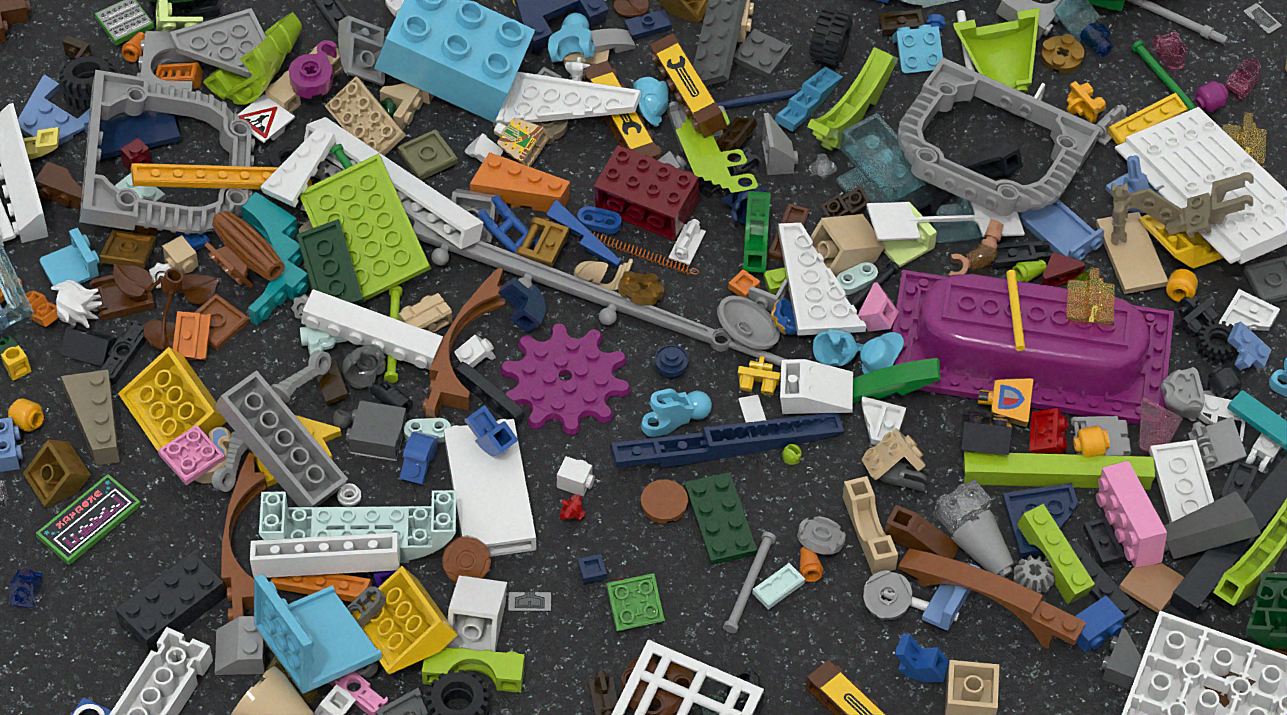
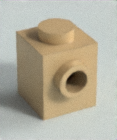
M182 235L162 246L165 264L169 263L171 268L180 270L183 275L192 272L199 266L197 253Z

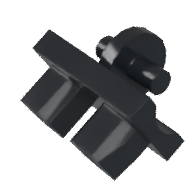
M1185 296L1179 301L1181 308L1178 312L1181 315L1187 314L1175 326L1179 332L1184 328L1193 337L1203 326L1197 319L1198 316L1206 324L1209 321L1212 322L1218 316V313L1211 306L1215 302L1212 296L1198 307L1196 304L1199 301L1196 297L1191 299Z

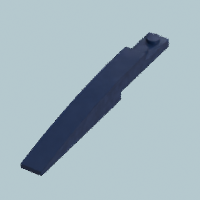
M826 413L704 427L702 433L611 443L610 450L615 468L658 463L661 468L736 457L783 448L789 444H803L841 435L844 433V429L838 413Z

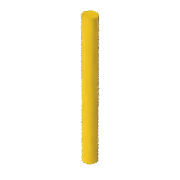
M1009 270L1006 272L1015 347L1017 351H1023L1025 349L1016 272Z

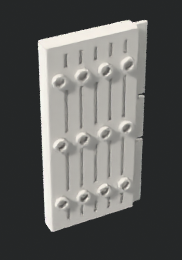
M1199 107L1127 136L1125 143L1115 147V150L1126 161L1129 156L1137 155L1140 160L1141 172L1147 175L1148 182L1156 190L1159 189L1158 192L1165 199L1180 208L1187 207V198L1209 193L1211 196L1212 183L1214 181L1236 176L1244 172H1249L1253 175V184L1245 181V187L1227 192L1223 201H1227L1243 195H1250L1253 197V206L1250 207L1248 204H1245L1244 210L1226 215L1221 225L1212 224L1211 233H1206L1205 230L1199 232L1230 264L1236 261L1242 264L1287 244V190Z

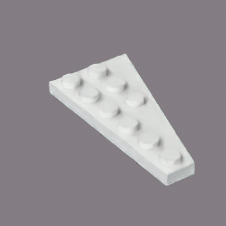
M517 72L496 118V124L501 122L509 125L513 118L532 123L634 113L640 101L641 92L635 89Z
M801 223L778 224V234L797 335H814L829 329L848 333L866 332V324L858 317L854 305H851L847 300L845 291L831 269L827 268L824 264V258L820 253H817L813 246V241Z

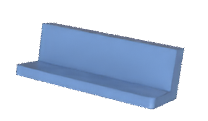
M940 584L924 611L922 620L948 631L971 590L955 585Z

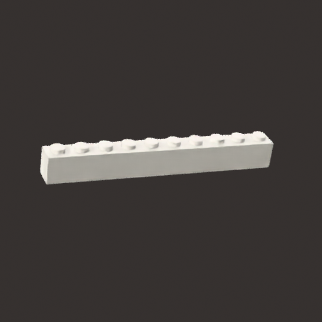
M326 117L306 125L304 141L318 127L333 133L336 138L333 147L337 144H342L344 147L343 151L352 165L379 153ZM329 152L326 158L345 170L337 157ZM380 154L404 209L408 214L460 249L480 241L484 222Z

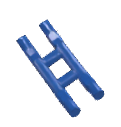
M495 195L491 200L496 206L498 213L506 220L498 227L485 209L480 210L477 215L484 222V227L510 252L515 253L516 249L521 246L529 229L512 213L500 196ZM512 226L522 235L515 243L505 234ZM537 235L531 245L533 248H535L539 240Z

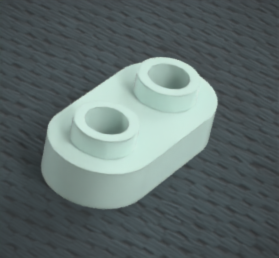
M863 262L841 272L836 279L846 295H850L867 287L877 277L878 270L872 263Z
M443 418L412 419L404 426V436L408 441L414 431H420L439 436L438 443L444 442V428H450L451 425Z

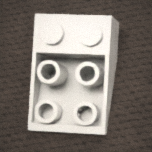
M806 359L782 360L780 392L782 414L853 412V372Z

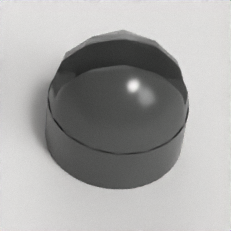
M335 410L332 422L335 427L340 429L346 428L351 423L352 415L343 410Z

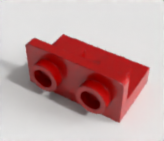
M1059 408L1031 413L1029 446L1031 454L1054 452L1055 454H1064V450L1067 449L1065 430H1068V420L1066 416L1063 417Z

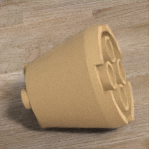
M275 666L263 674L264 681L260 680L254 687L251 686L231 714L315 715L285 674Z

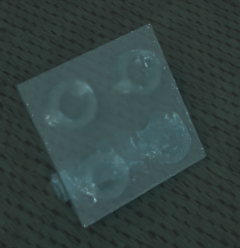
M1061 0L1053 10L1069 33L1078 42H1080L1099 18L1098 13L1088 0Z
M959 197L957 204L941 205L936 214L937 216L974 215V211L970 201ZM974 221L933 222L934 229L937 231L938 243L982 238L979 225Z

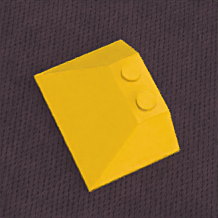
M1149 215L1139 217V222L1176 259L1191 268L1224 258L1199 232H1196L1192 238L1188 236L1187 230L1169 235L1166 231V226Z

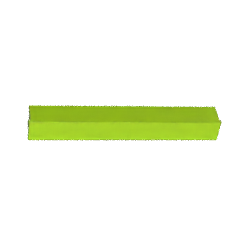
M964 452V484L1048 487L1072 483L1074 488H1099L1098 479L1101 478L1103 467L1129 461L1143 488L1150 490L1153 479H1155L1154 457L1100 455L1086 458L1083 455L1009 453V455L984 452Z

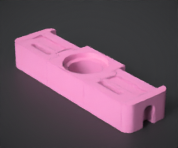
M355 671L328 682L333 687L337 684L339 687L346 689L356 699L354 704L368 715H376V710L388 704V698L383 699L371 689L370 683ZM355 682L360 684L361 688L358 691L351 692L347 689V686Z

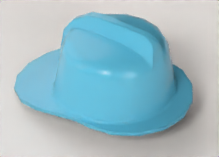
M889 332L864 344L860 352L864 374L893 366L894 361L904 346V339L901 334Z

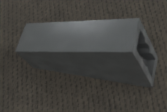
M1237 491L1165 525L1167 536L1164 552L1169 551L1173 559L1255 537L1260 535L1261 532L1254 515Z

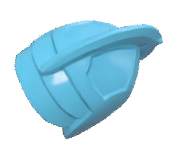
M652 77L640 78L633 86V89L640 90L641 98L636 109L649 123L657 127L662 121L661 116L668 107V84L665 81L659 82Z
M829 329L815 337L813 353L816 360L820 363L838 367L848 364L856 353L861 351L864 345L856 343L854 337L848 332Z

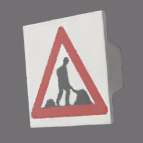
M265 94L238 114L239 119L249 122L252 128V135L263 143L269 138L275 140L284 132L285 126L295 118L294 115L272 101Z

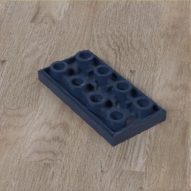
M143 110L138 116L122 114L111 117L108 120H100L99 131L103 132L101 145H98L97 148L101 149V160L121 155L120 149L137 138L148 148L181 141L174 114ZM84 123L86 134H88V123Z

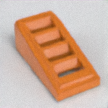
M198 62L162 64L157 66L155 76L166 81H193V88L199 89L203 78V70Z

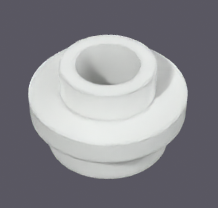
M345 484L337 493L338 501L343 506H355L361 500V491L354 484Z

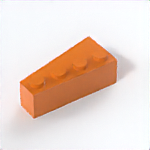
M489 152L470 182V191L501 195L502 201L511 204V207L529 206L532 207V210L548 212L555 200L562 206H566L570 199V181Z

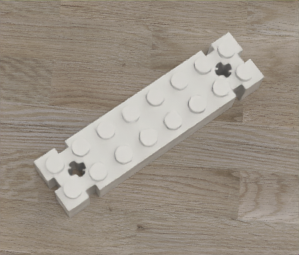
M166 627L157 641L158 652L151 650L109 715H178L198 685L196 675L203 676L213 661L210 646L195 639L188 643L185 641L184 634Z

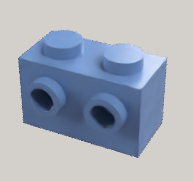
M12 417L0 419V472L20 469L19 459H23L21 445H17L16 441L21 440L19 427L14 426Z

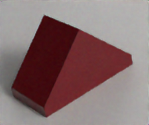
M1052 252L1043 274L1041 285L1060 287L1082 279L1085 269L1084 262Z

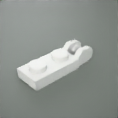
M1261 433L1245 463L1251 465L1255 461L1256 456L1264 459L1259 465V471L1264 472L1270 462L1274 461L1282 447Z

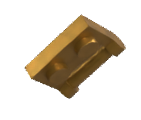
M533 217L529 224L530 229L521 246L516 249L515 254L553 267L569 235V227ZM543 230L534 250H530L538 231Z

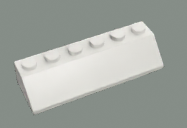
M11 103L0 112V180L5 179L6 185H2L5 199L10 198L11 203L7 204L10 217L15 216L16 222H12L15 235H20L21 242L24 243L48 237V232L14 104Z

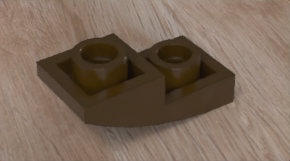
M860 185L843 197L838 194L820 206L827 217L859 214L867 209V203L872 202Z
M335 358L331 359V366L328 372L316 376L327 405L340 402L344 398L349 397Z

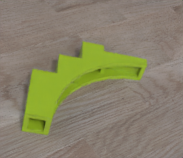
M873 48L858 77L842 99L824 116L810 120L807 127L813 130L812 134L817 136L816 139L822 141L821 146L829 150L842 148L851 127H859L869 104L876 106L899 58L878 48Z
M1287 498L1260 537L1245 555L1224 573L1213 593L1233 606L1252 595L1263 573L1270 572L1283 550L1287 549Z

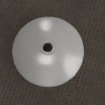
M728 296L718 305L717 315L721 326L732 339L741 345L751 349L763 350L772 348L779 340L780 331L773 326L771 314L758 303L741 296Z

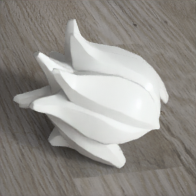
M66 280L51 287L52 290L59 291L56 306L57 315L60 320L76 326V322H79L88 328L87 319H99L98 316L90 312L98 311L96 307L102 305L101 301H95L101 298L100 295H94L98 292V289H85L74 280Z

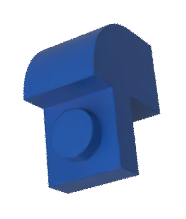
M485 405L464 419L477 437L475 442L483 451L491 456L501 454L518 441V438L505 421L498 424Z
M414 431L410 435L403 453L405 458L400 479L424 484L429 462L435 458L439 436L420 431Z
M910 634L901 635L895 656L900 661L898 670L905 676L922 682H943L949 660L938 647L921 648Z

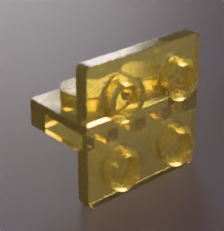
M1244 112L1241 126L1223 124L1222 130L1259 165L1263 166L1265 163L1267 130L1256 128V123L1253 122V113Z
M1090 268L1087 281H1068L1067 320L1113 324L1115 285L1103 283V278H1099V268Z

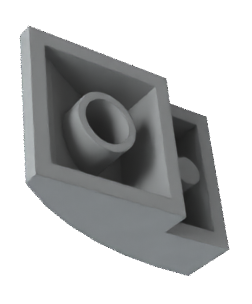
M349 15L339 21V54L346 74L357 76L380 86L384 85L385 73L374 68L384 45V28Z

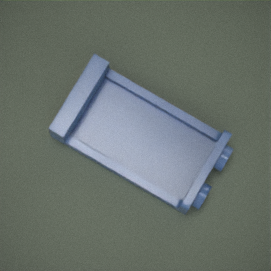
M1059 199L1052 205L1045 206V208L1040 210L1029 209L1027 212H1017L1020 222L1041 241H1048L1050 249L1054 253L1081 261L1086 254L1092 250H1097L1103 244L1104 230L1099 228L1094 231Z

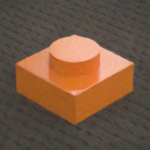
M745 270L740 271L728 283V289L738 296L748 298L750 286L760 287V281Z

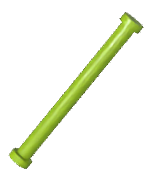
M400 286L389 289V295L391 296L390 317L399 320L400 296L403 293V289ZM388 355L387 372L384 374V380L389 381V383H395L398 381V374L396 373L397 359Z

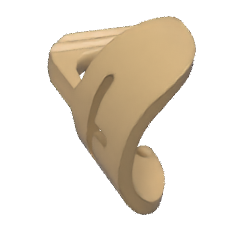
M629 259L628 263L621 264L614 280L608 284L600 283L608 267V264L604 262H581L575 267L574 276L610 290H617L623 273L630 271L633 259Z

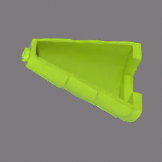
M293 12L280 19L264 32L266 36L264 40L240 58L252 74L251 77L248 78L219 68L203 81L204 84L222 99L229 98L233 100L234 104L243 105L254 102L267 89L274 75L279 71L287 53L291 52L302 31L300 20Z

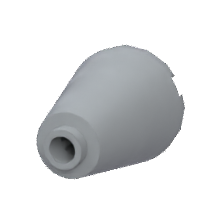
M986 510L977 515L979 519L977 518L973 521L970 519L953 533L951 538L986 571L1005 578L1013 571L1011 567L1014 565V562L993 513L990 510Z

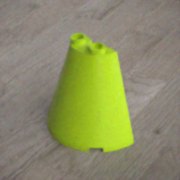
M1039 8L1017 11V20L983 27L976 28L975 19L953 23L958 37L979 74L1026 94L1028 92V87L1032 83Z

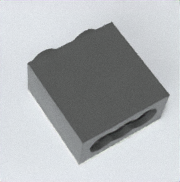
M360 401L358 409H354L351 421L353 426L348 428L346 434V442H349L350 453L396 461L404 435V426L407 423L406 408Z

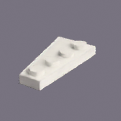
M318 127L262 184L261 189L263 193L296 207L299 202L298 196L300 193L305 192L308 187V180L311 176H315L318 171V164L320 161L325 160L335 144V135Z

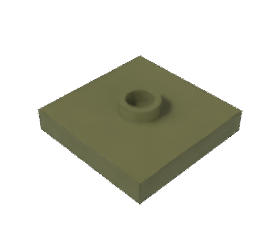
M436 129L397 147L398 153L419 180H423L458 163V158Z

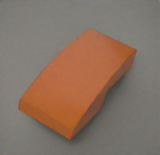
M36 291L25 293L21 300L15 303L24 314L44 327H47L58 318L57 306L49 303L43 294Z

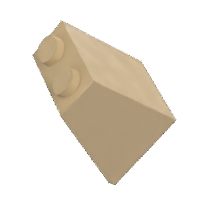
M863 214L821 218L810 237L817 253L822 255L824 264L827 268L831 269L836 278L841 272L860 263L876 262L885 247L882 240H877L874 229Z

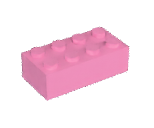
M1126 461L1103 467L1101 478L1098 479L1099 492L1096 494V500L1099 507H1103L1109 524L1113 526L1118 542L1122 543L1126 559L1131 561L1135 567L1161 563L1167 531L1130 462Z

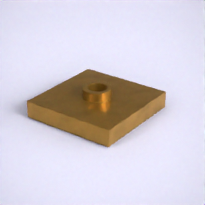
M112 230L100 254V263L133 265L144 269L157 243L156 236Z

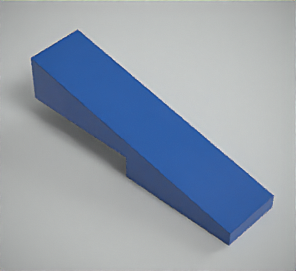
M557 200L554 201L546 214L549 220L569 227V231L582 239L579 244L583 250L618 269L622 264L621 260Z

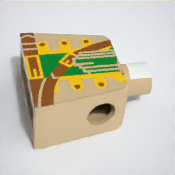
M513 118L508 126L500 122L494 129V134L500 137L497 144L516 162L531 167L551 137L544 127L518 118Z

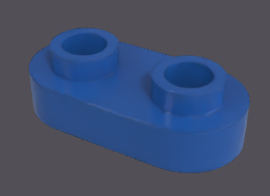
M585 206L577 213V220L588 230L614 234L621 229V216L614 211Z

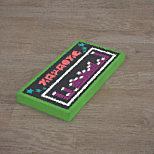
M107 474L36 532V536L70 565L141 506V502Z

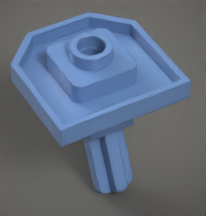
M1137 155L1127 158L1128 173L1107 184L1105 188L1111 195L1112 183H1115V188L1118 185L1124 186V183H1127L1128 193L1149 188L1161 195L1158 192L1159 189L1156 190L1148 182L1147 175L1141 172L1140 160ZM1130 208L1128 210L1130 212L1144 213L1138 208Z

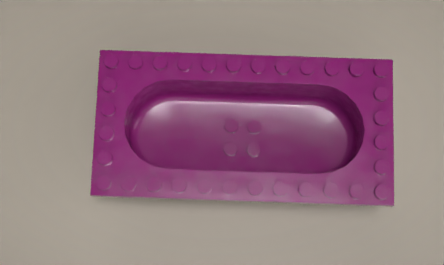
M902 270L896 307L899 312L894 320L892 332L901 334L904 339V346L893 365L932 358L940 360L941 379L917 390L978 399L979 390L993 391L995 380L1030 378L1033 379L1030 408L1043 410L1059 408L1062 413L1087 417L1118 416V420H1126L1127 423L1141 425L1142 418L1153 424L1152 427L1162 428L1165 402L1161 391V384L1168 376L1174 311L1131 305L1125 300L1106 294L1017 281L1025 349L1017 351L1007 279L975 274H958L947 277ZM1142 401L1161 411L1157 419L1141 411Z

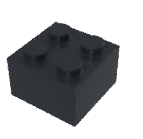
M968 412V415L963 414L960 435L961 450L1009 455L1012 432L1010 419H1006L1005 415L992 414V417H982L983 414L980 412Z

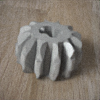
M1030 555L1027 560L1021 558L1019 564L1014 568L1013 581L1039 594L1041 592L1047 594L1049 588L1054 583V572L1049 567V561L1042 562L1041 556L1036 560Z

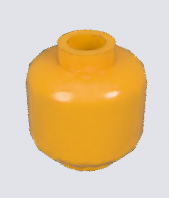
M1187 269L1175 270L1168 279L1166 292L1176 302H1179L1185 296L1192 299L1197 290L1198 279L1193 272Z
M24 398L17 399L8 410V418L12 417L14 426H18L20 430L26 432L34 431L41 426L44 420L42 407L38 403Z
M1098 425L1079 429L1077 438H1073L1075 451L1080 452L1086 458L1104 455L1106 449L1110 448L1107 431L1102 430Z

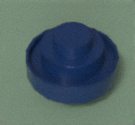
M664 346L655 355V368L660 374L667 377L680 376L688 368V354L679 346Z

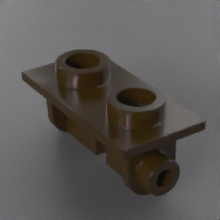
M600 671L596 673L594 680H589L595 715H612L618 702L614 679L609 677L605 671Z

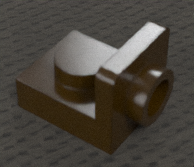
M68 35L62 41L65 55L71 59L76 60L79 57L93 56L90 44Z

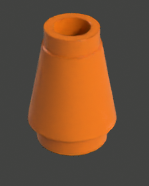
M138 32L122 46V56L125 60L135 62L139 60V56H142L141 40H145V33Z
M802 547L800 550L799 573L805 578V581L815 582L821 578L823 567L815 552Z

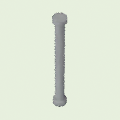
M763 532L761 545L729 620L724 623L723 628L729 633L737 632L739 628L737 624L771 544L775 543L776 536L770 532Z

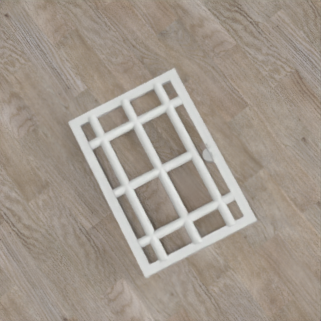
M648 640L612 715H624L640 680L648 682L649 685L634 715L646 714L658 687L684 698L676 715H688L693 702L720 713L719 715H753L764 689L657 644L652 640ZM653 654L662 657L654 674L645 671ZM671 661L697 672L689 689L663 678ZM706 676L732 687L724 704L698 693ZM741 691L750 695L742 712L734 709Z

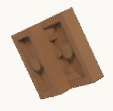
M1163 563L1141 567L1134 566L1119 588L1159 614L1160 611H1163L1170 604L1173 591L1185 577Z

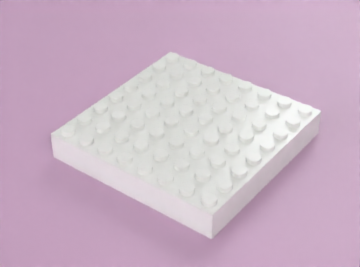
M1160 611L1122 715H1287V656ZM1230 671L1239 674V677L1228 676L1226 679L1219 677L1227 675ZM1248 679L1256 682L1251 686ZM1204 686L1222 692L1221 695L1223 696L1227 694L1230 701L1229 705L1223 707L1219 703L1218 694L1213 690H1206Z

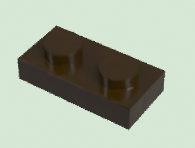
M921 9L882 13L878 16L882 35L894 34L898 31V28L902 27L919 29V26L925 25Z

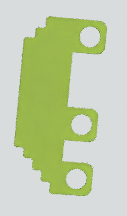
M722 111L725 121L728 125L730 123L728 116L724 111ZM685 117L686 122L681 123L682 128L676 129V133L696 176L703 177L704 181L711 180L714 185L720 184L723 189L729 188L731 193L758 187L754 175L731 176L727 167L747 162L742 150L735 149L720 152L713 134L703 138L700 131L695 132L690 122L692 118L687 119ZM731 153H737L742 158L739 162H730L727 156ZM744 177L750 178L752 185L742 187L738 184V180Z

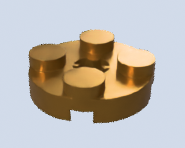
M1073 35L1054 36L1043 42L1041 61L1046 68L1051 71L1053 69L1059 70V73L1062 74L1072 73L1080 68L1084 58V48L1075 40ZM1059 53H1065L1066 56L1064 57L1063 55H1058V54H1059Z
M625 271L619 281L618 292L624 298L626 295L631 297V302L635 304L654 305L658 299L662 300L664 287L658 281L656 274L646 273L644 275Z

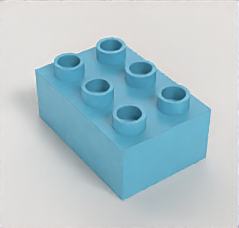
M404 0L386 37L374 68L493 122L506 99L535 30L471 0Z

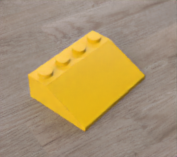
M170 347L118 393L157 451L196 425L209 437V432L212 429L221 427L227 422L215 408L217 402L185 357Z
M403 566L378 588L386 596L385 605L362 628L376 649H380L382 652V658L379 661L389 674L440 652L458 635L420 581ZM375 595L371 597L372 602H375L376 600L374 597ZM360 610L352 614L356 621L361 616Z

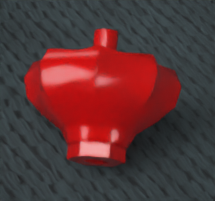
M579 494L571 496L568 501L564 499L561 501L563 504L559 511L561 520H581L585 515V511L582 508V497Z

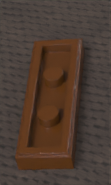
M789 203L780 224L801 223L804 227L810 209ZM777 231L768 253V258L784 262Z

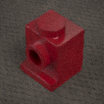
M139 138L120 149L123 165L130 172L132 163L152 164L149 148Z

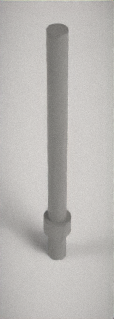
M1127 0L1200 33V36L1209 40L1211 38L1224 45L1228 40L1227 36L1214 31V28L1208 25L1203 26L1148 0Z

